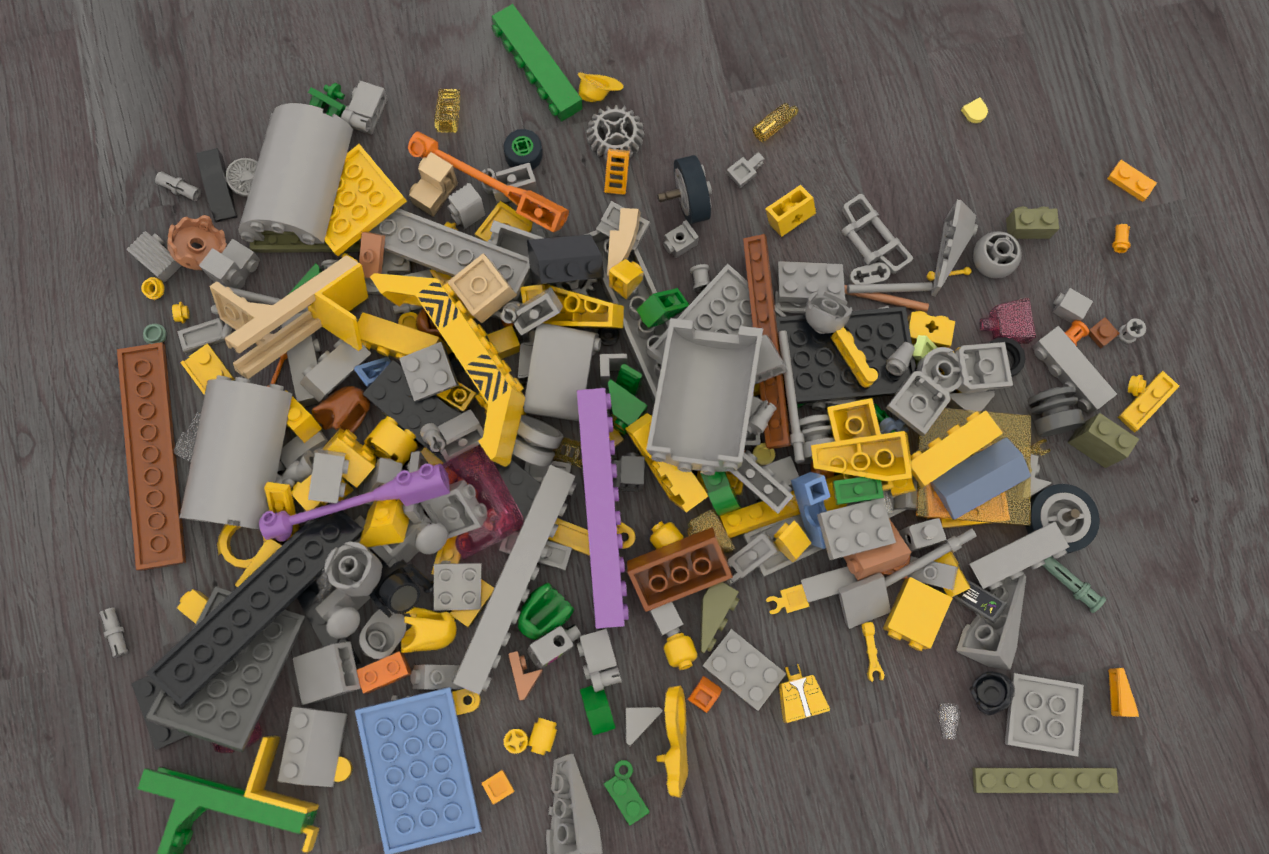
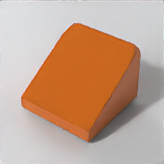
M703 676L688 700L707 713L720 696L722 688Z

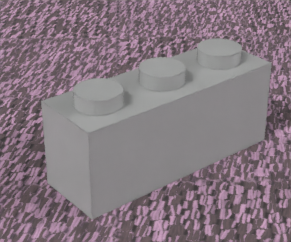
M340 339L333 346L335 349L331 353L327 350L319 357L318 361L320 363L315 367L311 364L303 371L304 377L300 384L320 403L355 371V366L363 364L371 355V352L363 344L362 349L358 351Z

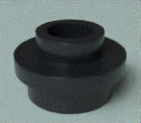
M600 328L598 330L599 338H601L603 345L612 346L618 342L620 337L618 328ZM606 333H611L613 336L612 338L607 339L604 335Z

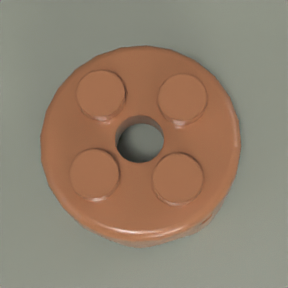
M202 215L197 219L183 217L177 225L171 224L167 239L168 251L177 263L189 269L202 270L199 265L213 248L222 253L227 245L224 231L216 229L212 224V219L207 215ZM198 243L202 245V248L196 249L190 244Z

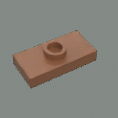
M362 232L359 263L363 267L365 278H370L374 273L382 274L385 235Z

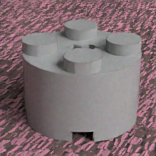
M347 542L340 548L336 547L328 555L325 563V573H327L329 582L348 596L370 595L381 578L382 563L360 543Z

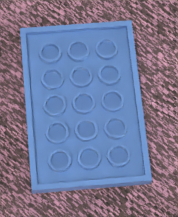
M451 687L355 710L385 854H394L481 832V823Z

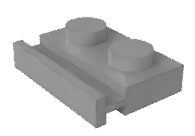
M611 201L596 230L610 237V230L619 231L620 208L624 207ZM640 217L639 229L632 248L634 251H636L638 244L651 224L650 221Z

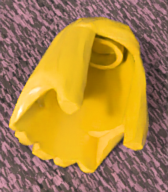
M414 607L406 612L411 617H404V623L411 624L412 626L401 639L402 653L442 649L451 644L455 639L457 626L450 613L435 612Z

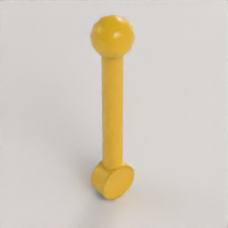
M965 267L963 270L951 271L949 276L958 274L970 275L972 270L970 267ZM928 272L927 279L929 281L934 280L935 272Z

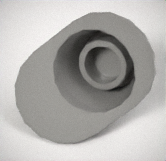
M379 609L372 615L359 636V643L364 651V655L373 659H383L394 651L406 632L407 623H404L403 614L391 612L393 615L389 618Z

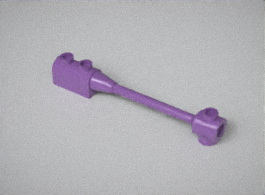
M424 464L419 470L409 473L406 470L399 472L393 480L374 489L372 492L345 499L338 503H332L292 516L286 511L277 513L267 511L259 520L260 530L266 540L275 538L277 541H285L291 536L292 528L295 524L375 500L400 499L405 506L450 494L448 473L442 464L434 466Z

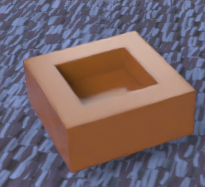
M1105 317L1089 329L1088 335L1101 349L1120 333Z

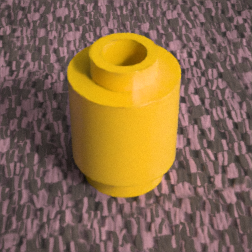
M538 718V722L534 723L528 745L532 746L531 752L545 755L546 751L551 752L557 729H555L557 723Z

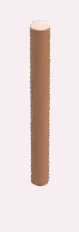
M844 285L845 294L901 307L906 306V308L927 312L929 308L927 303L883 293H847V285Z

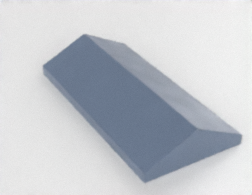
M1006 437L954 466L930 484L952 520H955L1031 477L1023 454Z

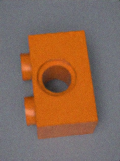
M399 651L358 669L357 675L362 692L369 694L410 676L412 671L405 653Z

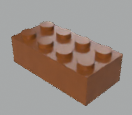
M713 527L627 561V572L645 612L733 578L729 563Z

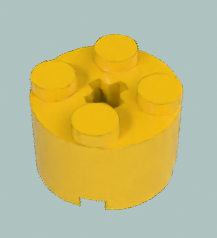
M387 416L373 429L364 440V443L375 448L376 452L374 454L378 458L392 459L395 462L402 463L403 467L411 457V452H415L418 448V444L414 441L416 436L408 429L403 431L397 426L398 423L393 418Z

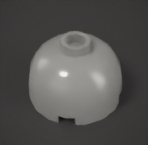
M818 292L810 294L805 308V316L807 322L816 332L821 334L834 333L845 327L850 318L852 307L848 308L846 306L848 302L844 298L830 292H824V295H817Z

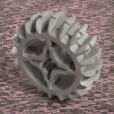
M607 105L605 112L599 109L598 115L593 114L592 121L588 123L587 136L592 151H597L598 157L604 154L606 161L608 149L630 151L631 158L633 152L637 153L639 146L643 143V124L639 122V116H634L633 110L626 112L625 106L620 110L617 105L614 106V109H610ZM626 127H629L632 132L631 138L625 132ZM600 129L604 131V141L600 138L598 134Z

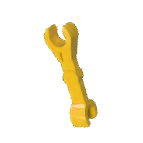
M866 622L861 626L866 639L869 657L867 677L873 682L872 673L878 671L879 679L883 680L884 672L877 660L874 624Z

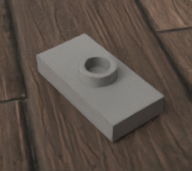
M911 556L910 563L919 558ZM933 561L911 573L907 578L911 577L922 583L953 590L958 567Z

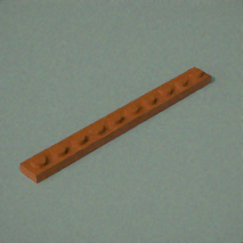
M765 234L743 239L752 324L754 328H763L762 335H767L780 354L767 237ZM783 374L759 383L761 400H766L777 408L764 430L766 448L768 450L791 446Z

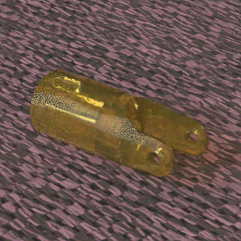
M784 103L779 108L773 110L752 128L755 137L761 142L768 140L797 115L798 107L792 106L789 109V104Z

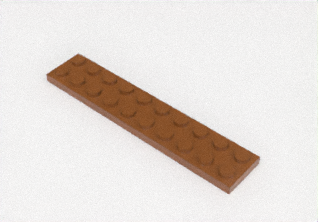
M160 342L117 349L136 570L143 571L186 563L182 518H180L181 504L165 344Z

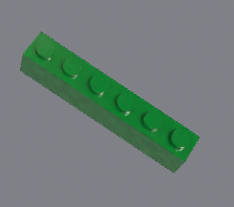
M511 4L492 15L493 25L491 28L496 37H501L508 53L512 52L516 65L520 69H524L529 83L537 87L539 97L543 101H547L551 114L554 117L557 116L562 122L582 110L581 97L516 7Z

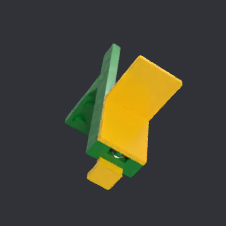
M263 737L246 790L165 767H158L157 771L148 768L144 769L137 789L175 799L157 854H183L185 846L189 844L193 835V830H191L193 822L207 809L298 834L306 833L307 837L302 851L306 853L312 851L319 831L318 827L313 826L319 805L264 790L280 737Z

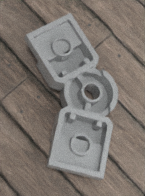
M1005 342L963 345L955 352L946 347L933 349L919 361L917 371L906 378L886 408L919 435L923 436L950 401L949 393L958 389L963 394L1012 387L1013 381ZM938 368L944 371L945 376L939 372Z

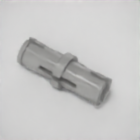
M163 171L156 175L155 183L170 189L173 194H181L193 201H197L201 196L200 188L186 183L182 178L172 177Z
M108 608L105 609V612L101 611L99 614L105 628L104 637L108 638L112 656L119 657L123 653L127 654L129 651L122 634L124 633V628L120 627L116 609Z

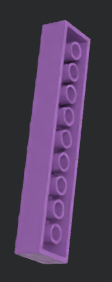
M605 388L577 390L596 629L625 626L624 620H629L628 605L627 603L623 604L622 596H627L626 582L621 580L620 572H625L624 558L619 557L618 549L623 548L622 534H617L616 525H621L620 511H615V501H619L618 487H613V478H617L616 464H611V455H615L614 440H609V432H613L612 417H607V409H611L610 393H605Z

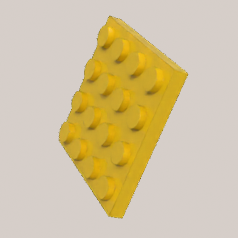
M360 144L355 146L346 155L325 236V242L337 256L361 239L362 232L371 231L407 202Z

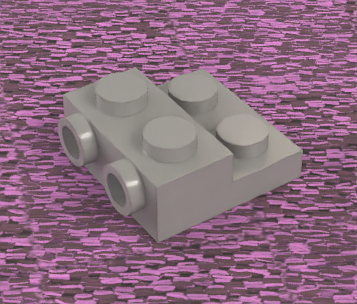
M464 479L449 485L450 494L420 502L433 523H440L445 526L448 532L447 539L477 529L487 519L486 506L483 503L479 504L475 498L476 492L471 484L467 485Z

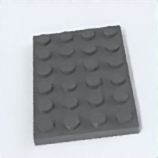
M215 586L195 626L232 592ZM284 610L183 708L161 688L146 716L147 721L243 753L304 625L305 616Z

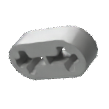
M884 263L858 267L850 273L848 282L850 285L883 284L890 276V269ZM877 269H879V272H884L882 278L879 275H872L876 273ZM857 274L859 277H865L861 283L859 280L854 279Z

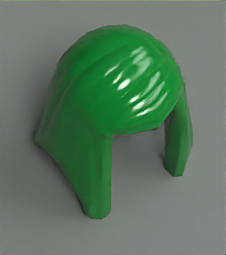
M547 582L535 589L525 601L518 617V628L522 635L527 638L539 640L565 624L574 612V608L568 601H565V598L558 593L557 589L552 588V585Z

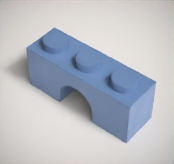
M809 472L791 480L811 545L825 549L826 546L817 514L827 512L824 500L830 498V493L825 476Z

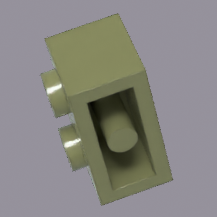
M1024 206L1017 207L1006 218L1007 233L1016 239H1050L1059 230L1057 209H1049L1046 206L1037 209H1028V207Z

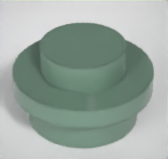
M150 324L143 331V338L148 344L163 343L167 336L165 328L160 324Z

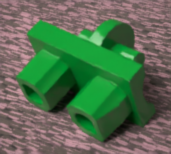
M333 83L331 86L326 84L323 90L327 92V95L311 87L308 93L313 96L309 105L323 109L327 103L330 107L326 114L331 117L335 114L341 118L346 108L345 105L336 101L337 98L343 100L345 94L341 93V85L338 83Z

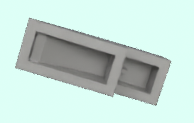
M848 566L801 580L808 603L838 595V589L858 581L855 575L849 571Z

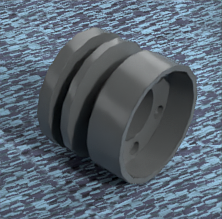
M1074 387L1051 388L1027 399L1029 406H1037L1030 410L1031 414L1043 415V417L1034 422L1038 437L1057 435L1086 425L1082 410L1069 408L1079 402L1078 397H1071L1076 394Z

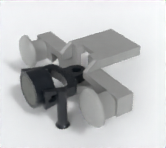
M423 513L422 523L413 524L409 520L404 542L367 547L368 550L372 549L384 560L380 561L382 563L381 578L368 596L352 597L336 588L315 608L320 616L327 621L326 628L328 634L334 638H345L354 633L360 623V614L357 610L370 598L390 618L393 615L391 612L403 614L410 611L418 603L420 589L416 583L424 588L425 593L432 592L434 590V582L429 581L413 564L407 565L406 563L419 551L423 554H433L442 549L448 538L445 526L440 523H433ZM360 515L354 521L364 528L366 520Z

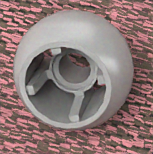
M1002 231L987 233L978 240L973 250V262L976 269L984 276L995 279L1004 278L1013 273L1019 266L1022 257L1021 246L1017 239L1011 234Z

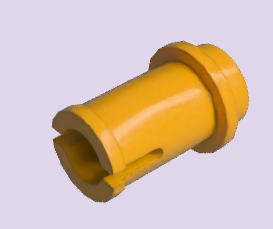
M1118 224L1115 226V242L1112 243V247L1117 253H1125L1130 248V243L1128 242L1130 226Z

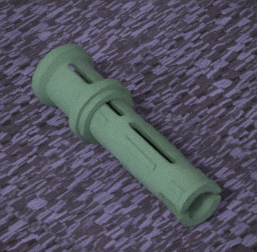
M1052 556L1044 559L1046 564L1042 566L1069 588L1076 600L1080 599L1087 605L1091 613L1096 612L1105 603L1106 597L1097 594L1090 588L1091 585L1088 582L1080 581Z

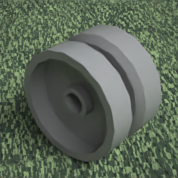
M521 415L512 454L532 464L548 467L555 457L553 449L560 446L564 436L558 429L544 421L531 416Z

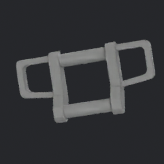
M863 194L857 195L844 204L842 211L849 225L843 228L841 232L845 237H849L864 256V261L867 265L879 261L886 264L890 272L895 274L911 263L913 260L912 255L901 244V241L891 234L879 219L877 211L873 209ZM859 202L868 214L855 221L849 208ZM869 223L874 225L888 243L874 252L869 250L856 233ZM894 249H897L905 258V261L898 266H894L884 257Z

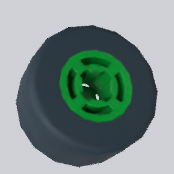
M517 129L506 137L504 154L508 165L512 168L530 162L533 170L541 163L543 157L542 144L537 134L527 129Z

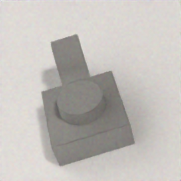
M760 153L755 154L748 161L742 157L729 167L726 173L741 188L757 175L755 170L763 165L762 161L764 158Z

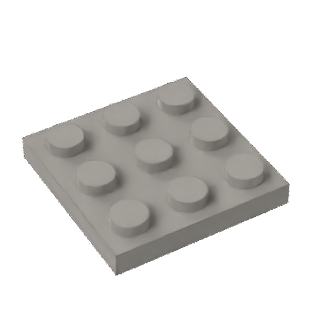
M1011 673V681L1015 685V696L1008 707L1005 745L1078 757L1084 685Z

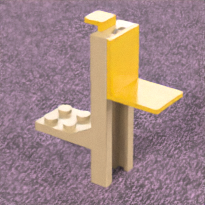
M344 253L341 255L342 259L274 305L248 302L244 297L240 298L234 294L229 287H224L218 282L212 284L210 289L220 319L236 330L225 338L227 347L230 349L234 347L236 352L240 354L254 343L258 345L233 362L235 371L246 379L251 378L321 327H324L356 350H361L362 343L357 320L349 311L368 298L362 265L356 259ZM308 306V311L275 334L270 333Z

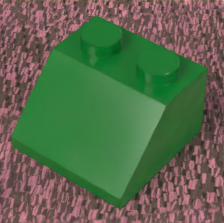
M610 379L608 382V393H610L611 397L610 412L614 429L619 434L625 436V434L628 435L625 428L645 415L648 405Z

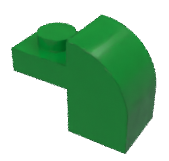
M725 471L715 472L714 475L700 473L708 491V496L718 516L741 508L734 488L730 485Z

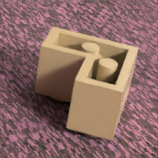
M430 152L427 158L424 157L419 164L418 170L421 179L411 187L409 197L413 205L434 217L458 182L453 165Z

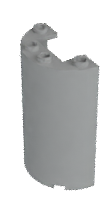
M289 103L275 108L274 112L271 113L238 230L241 239L247 242H254V240L264 241L265 237L260 232L274 231L283 233L287 231L294 232L305 244H324L353 128L345 120L335 114L331 117L322 113V108L307 104Z
M670 318L646 448L647 452L652 456V460L677 466V469L682 472L698 470L705 475H714L715 472L737 471V468L741 467L763 328L740 326L739 334L733 335L695 330L694 321Z
M218 375L216 379L207 381L180 518L260 530L259 520L265 512L269 511L264 486L267 482L275 483L292 393L283 391L284 387L280 385L270 384L267 387L252 384L250 379L236 377L235 381H232L229 377Z

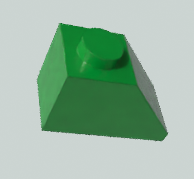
M675 288L653 293L636 311L640 315L642 322L648 328L662 325L670 320V318L678 315L689 306V303L680 290Z

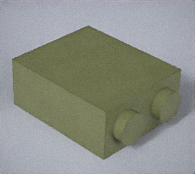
M1098 413L1085 421L1086 425L1075 430L1068 444L1104 468H1107L1128 458L1139 439L1101 413Z

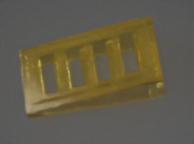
M439 89L434 119L437 132H457L460 89Z
M563 437L560 446L553 449L555 453L553 460L583 467L582 460L578 459L581 442ZM562 445L566 446L564 455L560 454ZM571 447L575 448L573 458L569 457Z

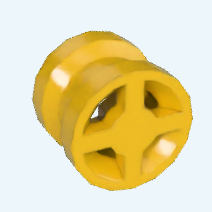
M521 729L510 730L504 738L505 748L514 754L524 751L529 742L527 733Z

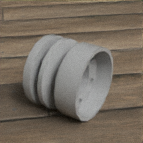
M828 414L812 415L799 420L800 431L804 436V444L802 445L805 461L797 464H811V460H813L811 445L834 442V437H829L833 433Z

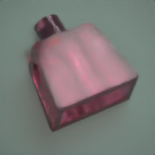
M1029 298L997 305L989 312V318H981L979 322L981 331L992 330L993 340L999 337H1008L1014 339L1019 344H1029L1036 338Z

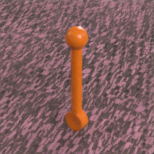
M287 352L280 356L270 384L276 383L284 360L288 358Z

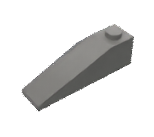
M956 200L944 220L932 296H936L942 288L971 237H975L978 225L975 224L976 215L962 200Z
M1025 574L1013 580L1007 577L1001 580V586L989 592L1005 601L1007 607L994 624L976 613L970 625L967 624L962 631L956 650L958 653L988 667L1011 669L1017 649L1026 583Z
M574 754L555 759L551 785L554 800L553 806H549L548 814L552 815L551 830H547L546 833L547 854H603L600 828Z

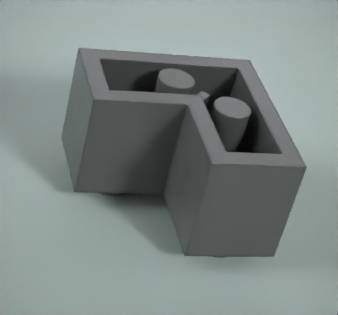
M626 453V456H622L621 460L611 456V464H616L617 478H613V487H618V491L642 492L645 457H640L639 453Z

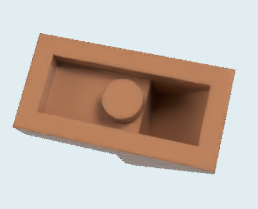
M516 651L509 653L519 700L522 701L526 700L543 670L524 674V670L528 669L525 656H520V653Z

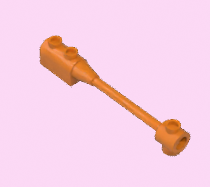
M419 131L415 132L411 137L408 150L412 156L427 158L430 152L453 165L454 168L504 193L508 199L518 206L517 214L553 233L564 226L569 215L568 209L531 190L507 186L439 150L438 141Z

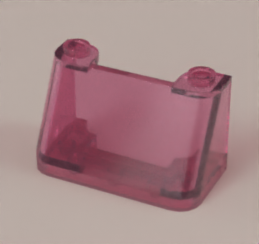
M476 446L442 464L448 473L449 485L464 479L467 485L471 484L476 492L475 498L479 504L483 503L487 508V519L481 527L456 537V549L462 559L505 539L522 527L524 523L523 516L496 466L482 446Z

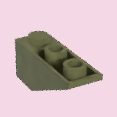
M723 582L708 587L701 600L700 653L702 654L706 650L709 652L712 650L717 639L713 638L717 630H723L728 621L725 618L728 610L733 611L740 600L736 597L739 591Z

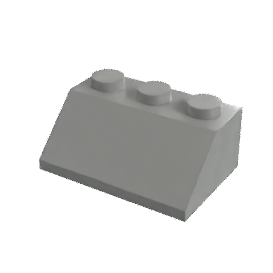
M292 707L278 781L298 785L334 787V778L348 714L305 707Z

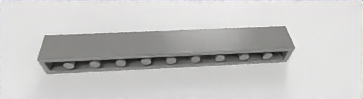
M549 465L455 675L453 684L479 695L482 690H487L491 678L488 677L491 668L496 669L501 655L498 654L501 645L506 646L511 633L507 632L510 624L517 622L521 612L517 608L520 602H525L530 592V589H527L530 579L535 580L539 568L536 567L539 558L544 559L549 548L546 542L549 537H554L558 525L555 524L558 515L562 517L566 510L567 504L564 501L567 494L571 496L577 483L573 482L575 475L552 465Z

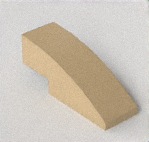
M620 208L619 231L610 230L608 277L609 270L624 259H628L639 229L641 215L639 209Z

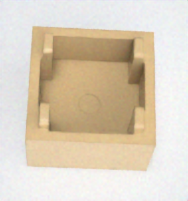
M484 253L448 281L472 316L481 323L517 296L503 275Z

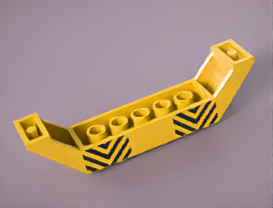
M377 273L371 275L370 278L380 293L400 307L403 304L423 306L488 403L483 437L478 440L490 460L504 467L508 466L511 462L525 402V396L521 392L524 388L518 379L513 378L509 373L511 369L504 360L499 358L497 355L499 351L492 342L489 343L485 338L487 336L485 330L480 324H476L473 320L475 317L463 305L461 299L448 283L443 284L436 278Z

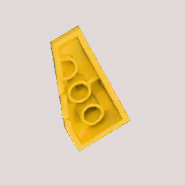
M905 431L811 445L814 469L888 482L912 478L911 455L908 436Z

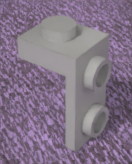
M413 665L411 672L413 689H442L451 687V689H465L453 684L460 665Z

